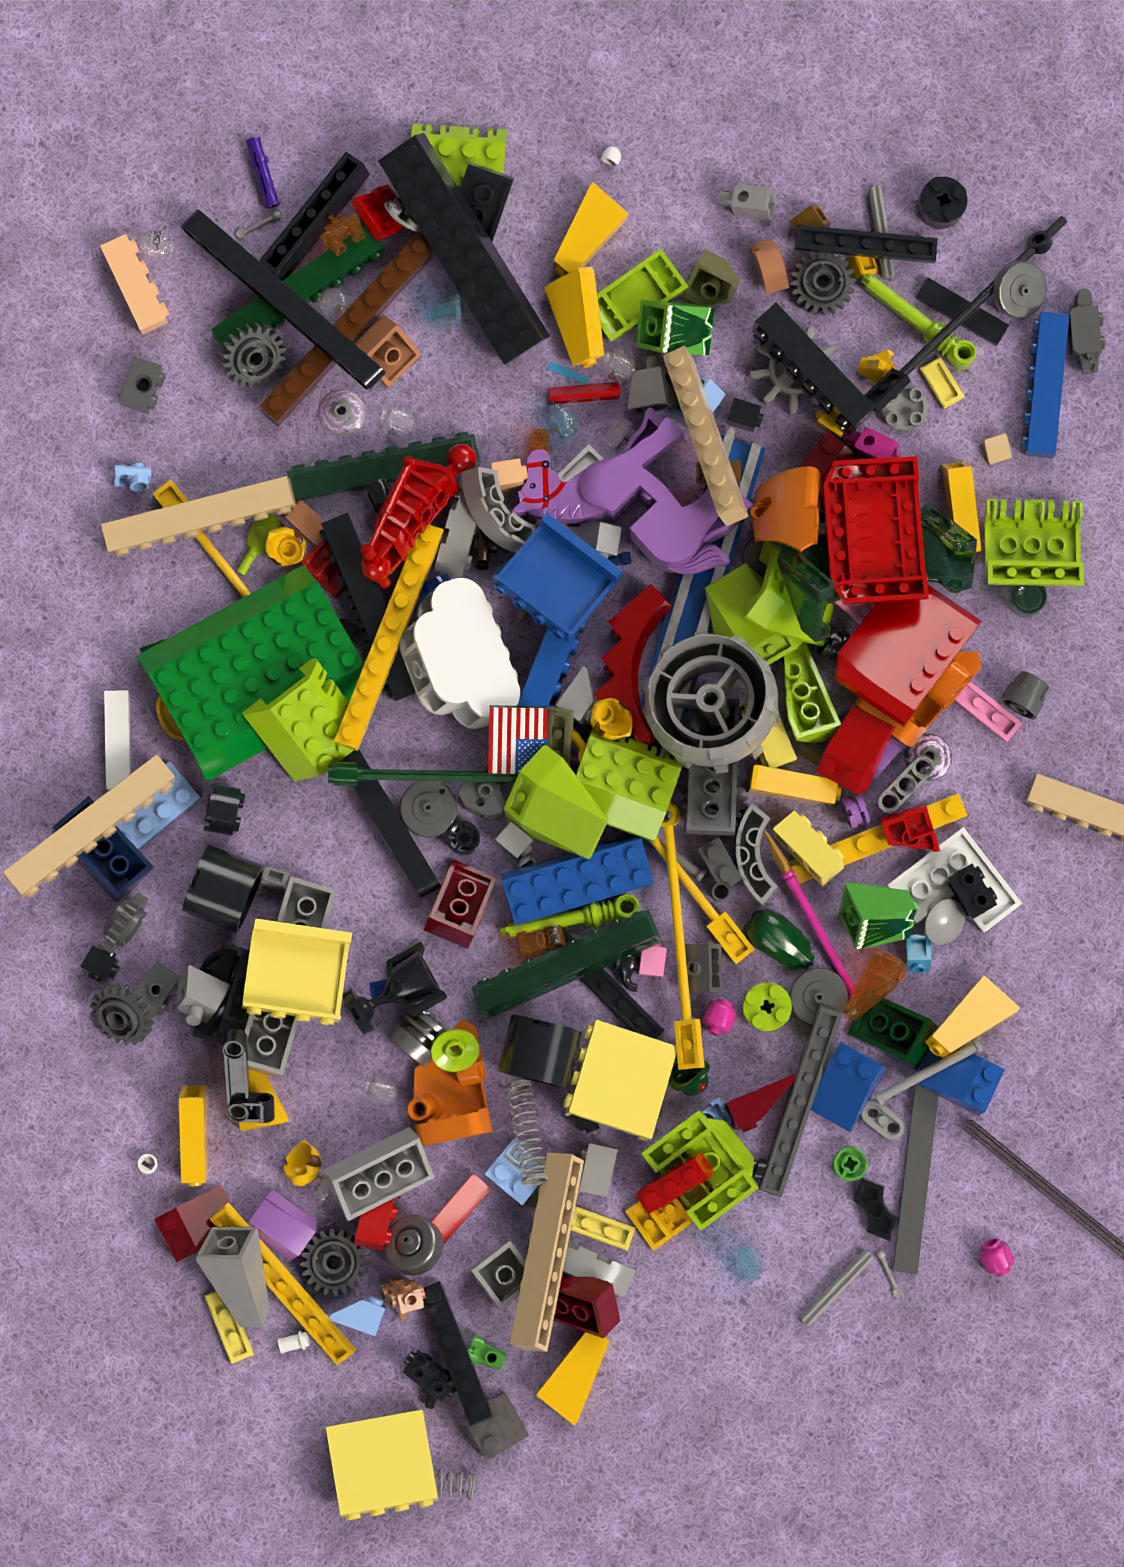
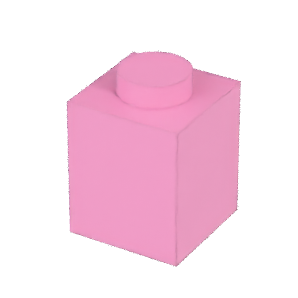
M648 941L647 945H642L638 975L663 977L667 948H663L662 943Z

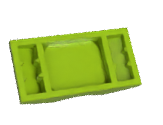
M662 249L656 251L597 294L601 329L611 342L638 326L641 299L671 302L689 288Z

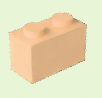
M520 458L491 463L492 469L498 470V480L502 495L518 494V491L522 490L528 478L526 465L521 466Z

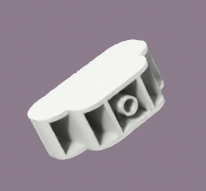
M466 578L449 580L440 584L429 593L418 605L417 620L406 629L400 643V651L417 697L425 709L438 715L452 712L455 719L463 726L479 729L489 726V705L517 706L520 699V687L517 672L512 668L509 660V651L503 645L500 637V627L495 623L492 616V606L486 600L482 589L472 580Z

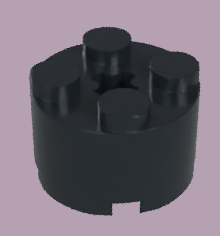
M944 176L934 177L924 186L918 199V212L924 223L935 229H946L954 226L960 221L967 207V191L961 183L953 178ZM941 199L945 200L944 207L939 205Z
M212 783L211 789H215V793L209 794L205 821L209 822V826H204L203 831L232 836L233 832L239 831L241 817H237L238 808H243L245 794L241 793V788Z

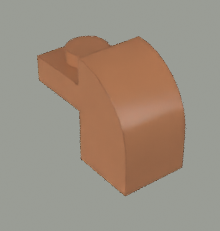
M772 238L749 245L766 295L789 288L778 245L774 244Z

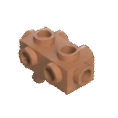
M396 1277L391 1279L389 1283L384 1284L381 1289L384 1303L398 1311V1318L400 1320L408 1318L407 1312L424 1307V1289L421 1284L416 1285L414 1279L407 1280L404 1277Z

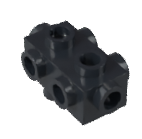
M419 1350L416 1352L411 1351L403 1361L406 1366L402 1373L421 1386L422 1391L427 1394L426 1408L433 1409L436 1399L442 1402L446 1396L451 1397L455 1393L456 1388L447 1368H442L434 1362V1359L429 1354L422 1353Z

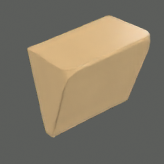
M1006 433L983 440L982 445L989 465L1012 458Z

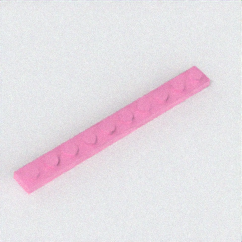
M830 581L821 591L827 599L858 624H861L875 605L874 603L844 605ZM971 681L955 700L956 703L1006 743L1022 725L1017 718Z

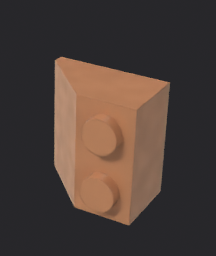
M384 315L355 343L383 368L386 374L380 380L388 388L422 355L401 328Z

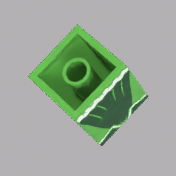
M641 299L636 347L660 353H669L685 346L691 355H709L712 344L711 335L715 308L695 304Z
M849 882L845 883L838 913L855 950L908 939L911 929L914 927V917L918 907L908 890Z

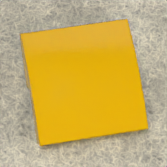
M679 1197L649 1215L640 1201L625 1211L653 1251L693 1223L686 1213L687 1208Z

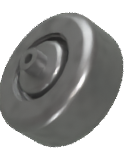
M413 1214L399 1218L389 1227L388 1230H392L390 1244H384L383 1250L391 1266L406 1275L415 1276L428 1272L437 1264L443 1252V1236L434 1223L423 1216Z

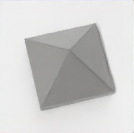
M266 867L261 884L273 891L284 890L289 873Z

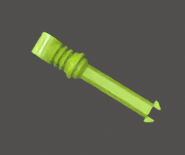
M865 274L862 277L863 279L860 282L865 286V290L923 334L925 342L931 341L946 326L945 322L942 324L939 321L932 322L875 276L872 277ZM952 333L938 346L937 351L940 352L942 350L943 356L947 354L946 358L953 368L966 370L974 361L977 350L971 342L962 339L958 341V336L953 337L954 333ZM958 352H964L968 359L960 358Z
M624 894L619 898H614V902H611L610 899L607 900L608 903H605V901H601L602 904L592 902L584 905L579 910L549 915L516 926L514 922L507 923L508 926L501 928L500 932L501 936L510 935V938L536 934L538 930V933L550 931L552 929L546 930V927H554V925H558V928L553 930L583 924L598 929L600 925H603V922L609 924L610 920L612 923H615V919L618 922H631L638 917L639 902L635 896ZM624 903H630L634 906V910L631 913H624L621 911V906Z

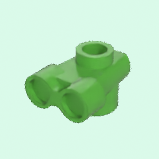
M475 1335L469 1348L473 1364L475 1365L476 1363L501 1370L507 1354L485 1343V1338ZM490 1353H494L497 1356V1360L493 1363L487 1359Z

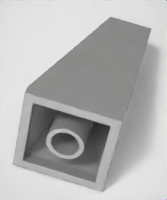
M212 1227L196 1257L197 1263L240 1327H263L270 1313L257 1227Z

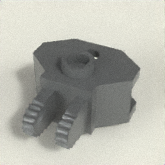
M468 782L462 784L458 793L466 811L488 821L501 818L505 814L503 808L506 802L501 794L503 782ZM479 803H483V804H484V805L481 806V807L477 806Z

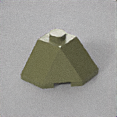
M705 249L687 282L689 288L682 293L680 299L689 304L708 307L718 303H729L741 281L727 260Z

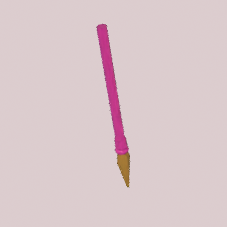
M764 830L763 832L776 865L783 873L781 875L782 878L786 879V884L796 897L837 975L845 983L851 1000L857 999L860 995L801 889L797 876L794 875L795 871L790 869L787 859L767 831Z

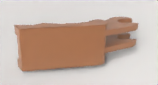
M298 499L296 501L297 507L291 508V512L284 514L283 517L317 546L323 541L319 530L323 529L321 523L325 521L301 499Z

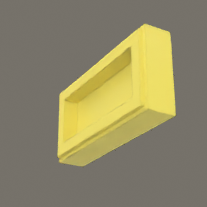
M941 357L919 369L943 409L948 408L965 397Z

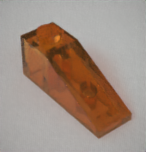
M875 949L843 1013L850 1020H857L897 988L899 982L905 978L907 965L901 959Z

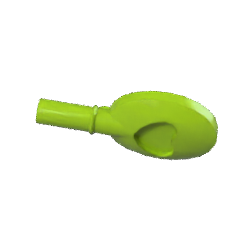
M268 515V518L255 521L252 524L247 536V544L250 549L238 567L237 573L245 576L254 559H256L257 554L266 553L265 542L268 532L281 527L277 517Z

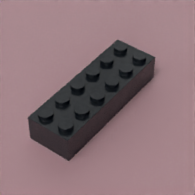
M777 302L755 321L752 330L754 340L760 346L765 345L770 350V357L776 363L781 362L786 367V374L793 381L797 379L803 386L801 387L802 391L809 398L814 397L817 400L819 409L826 416L829 414L835 420V426L842 433L846 431L848 435L852 434L871 416L875 406Z

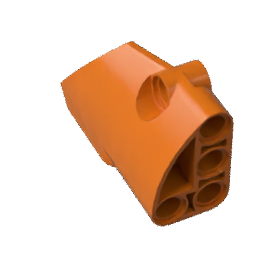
M810 466L789 469L770 477L756 489L754 506L750 511L755 542L774 541L791 546L800 552L811 545L817 544L819 511L822 509L823 486L818 469Z
M960 651L905 727L860 697L854 703L866 712L895 726L892 735L905 745L913 748L942 710H946L953 704L981 669L979 652Z
M461 1019L454 1029L466 1030L474 1035L478 1041L479 1055L471 1067L463 1071L450 1072L438 1067L432 1059L426 1068L418 1065L414 1070L413 1100L409 1103L407 1109L409 1116L414 1119L416 1135L420 1138L422 1146L493 1132L483 1084L486 1079V1072L477 1028L464 1019ZM421 1103L425 1107L424 1114H422L419 1110V1106Z

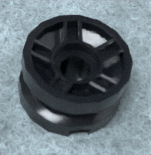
M831 624L825 644L818 646V655L822 657L828 656L829 660L836 662L839 651L850 638V632L845 630L839 631L838 627Z
M458 821L448 830L447 843L455 854L470 855L479 847L480 832L471 822ZM460 834H467L468 841L465 843L460 842Z

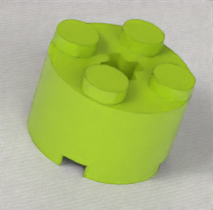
M766 982L754 986L746 993L742 1002V1014L745 1021L758 1031H774L782 1027L791 1015V999L785 989L775 983ZM764 1001L773 1005V1008L770 1009V1014H767L765 1010L761 1011L760 1007L764 1005Z

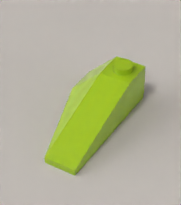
M804 642L798 648L783 656L787 720L796 741L815 744L833 738L841 723L808 646Z

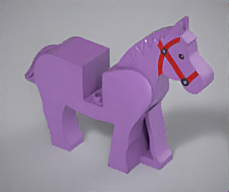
M651 407L645 411L641 427L632 435L622 454L592 463L567 482H562L557 473L551 469V459L545 450L532 451L527 458V482L522 487V490L518 491L520 503L512 511V513L514 512L519 517L530 515L540 520L548 513L560 523L566 524L587 523L602 518L614 523L631 505L642 497L641 502L649 510L630 527L631 540L658 569L664 572H676L679 574H696L711 568L727 566L730 562L729 557L716 545L709 544L727 536L742 521L740 520L726 526L717 514L709 488L695 502L681 507L667 487L645 469L684 440V432L668 417L663 419ZM741 494L749 514L753 504Z

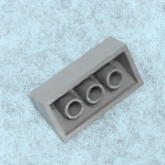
M410 1127L323 1169L329 1188L347 1221L435 1178L420 1138Z

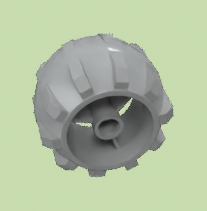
M704 630L695 632V636L686 638L673 646L668 644L660 652L661 657L655 664L650 676L645 678L643 687L647 722L658 743L675 756L678 764L688 769L692 764L714 767L716 774L728 772V764L737 762L748 755L755 760L764 752L761 744L770 733L771 728L778 727L780 717L778 711V689L775 677L767 661L752 649L745 639L737 635L728 637L721 634H708V631ZM709 672L725 673L717 685H704L698 690L696 695L680 694L684 686L697 676ZM737 679H739L749 691V704L742 720L733 729L728 731L724 721L729 716L730 709L725 696ZM711 701H717L714 705H707ZM676 708L699 709L702 718L707 723L713 725L720 724L724 733L715 736H704L689 731L678 721Z

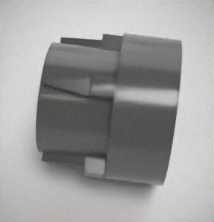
M1021 671L1013 683L1006 687L1000 701L1004 706L1019 715L1034 720L1044 705L1045 695L1049 686L1041 678L1029 672Z

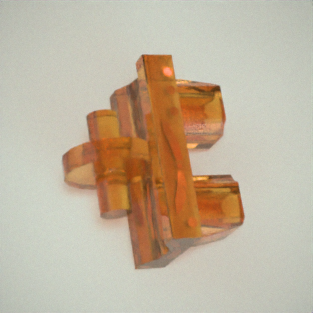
M355 212L347 218L341 215L336 219L332 214L329 215L330 224L324 227L326 232L319 236L325 249H330L337 256L347 249L342 241L346 237L350 236L354 243H358L365 238L361 228L362 224Z

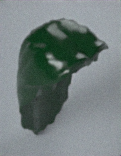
M769 909L755 911L752 914L751 921L747 922L743 929L747 940L756 949L761 950L770 958L786 965L790 969H798L800 967L808 969L809 966L813 965L815 957L811 953L810 941L785 916Z

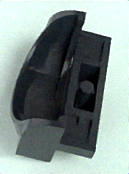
M219 941L218 945L202 963L199 970L230 984V987L217 1011L208 1022L204 1023L201 1021L197 1026L191 1025L192 1036L224 1045L226 1033L230 1029L239 1028L244 1031L249 1014L246 1013L247 1009H241L249 950Z

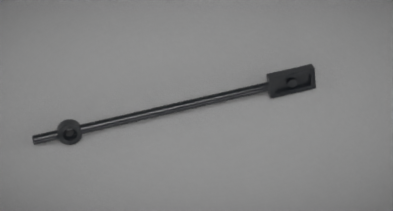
M1060 216L1047 230L1032 234L1027 240L1028 248L1014 261H1028L1034 254L1046 253L1053 244L1051 238L1067 223L1066 218ZM995 279L899 371L892 368L864 395L875 406L873 411L879 413L911 382L908 375L993 294Z

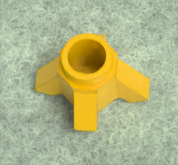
M887 349L874 356L862 357L858 366L859 375L869 379L875 385L892 368L895 369L893 364L894 352Z

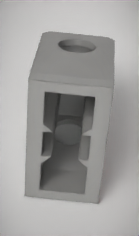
M736 184L734 192L721 191L719 204L731 206L732 212L736 216L771 223L776 198L772 188Z
M658 356L647 357L646 369L635 371L632 375L628 409L638 414L644 415L649 407L655 412L679 408L678 398L668 369L661 366V358Z
M189 965L178 980L176 1008L187 1014L186 1022L188 1024L197 1026L201 1021L206 1023L217 1011L230 984Z

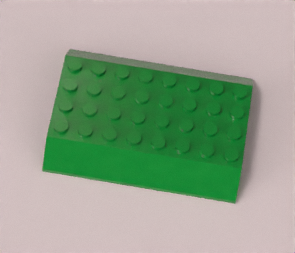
M305 565L136 656L147 678L149 677L194 755L195 762L206 782L268 749L242 712L260 698L266 705L270 704L305 676L299 668L309 660L316 658L327 672L325 681L328 679L333 680L348 703L364 667L362 659L321 587Z

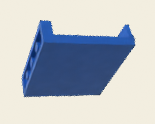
M547 513L541 519L540 526L498 575L495 574L493 576L492 585H494V589L500 595H507L511 598L513 604L518 609H525L529 612L535 622L540 625L544 624L551 629V633L557 639H564L566 642H569L620 581L623 571Z

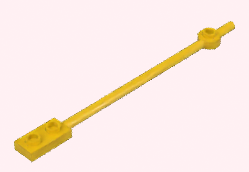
M169 480L152 493L162 508L188 502L172 480ZM198 532L199 536L195 538L242 598L251 594L204 532Z
M573 728L572 742L579 750L578 761L580 763L587 744ZM657 836L655 842L650 841V843L667 863L666 846ZM677 862L678 879L711 920L706 927L733 962L737 964L754 951V947L726 911L718 915Z
M670 800L661 827H664L682 1021H674L678 1069L684 1070L703 1068L704 1057L700 1019H692L673 828L680 820V811L676 805L671 804ZM669 812H671V819H670V820H669V818H668V813H669Z

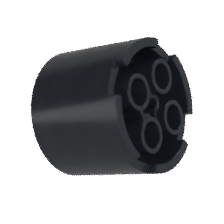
M208 845L196 867L197 871L191 886L187 890L182 911L238 933L258 890L264 865L216 846Z
M512 1014L498 1072L569 1089L582 1032L559 1024Z

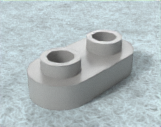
M869 1101L861 1113L862 1120L888 1140H897L904 1133L905 1126L903 1121L877 1101ZM871 1108L877 1111V1116L874 1118L868 1115V1111ZM890 1123L896 1125V1131L890 1133L887 1129Z

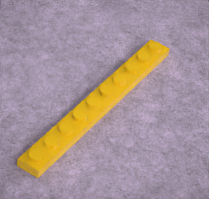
M432 525L426 526V531L423 534H419L415 541V547L411 548L334 742L336 744L358 751L444 535V529Z

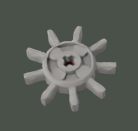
M809 326L805 333L811 339L814 336V327ZM757 343L755 350L769 358L770 363L768 368L750 371V379L770 378L774 387L765 394L763 403L767 405L772 402L775 396L781 392L790 396V415H795L798 409V396L805 394L801 389L803 386L797 379L793 381L786 374V367L781 362L776 363L770 357V350L765 345L760 346ZM832 345L824 348L822 351L828 357H831L835 353L836 348ZM812 397L814 403L818 405L819 403L817 402V400L814 397Z

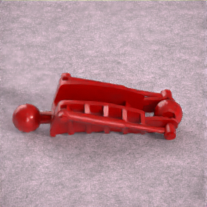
M463 443L451 447L447 453L448 465L446 467L416 460L411 456H407L402 460L403 467L382 505L373 529V536L369 544H364L361 547V553L363 554L360 563L361 572L368 580L377 582L381 588H387L391 582L388 575L392 574L401 561L404 562L411 548L415 547V541L419 534H423L426 531L425 527L448 504V499L455 493L458 494L460 492L455 477L458 473L461 474V472L474 468L477 461L473 448Z

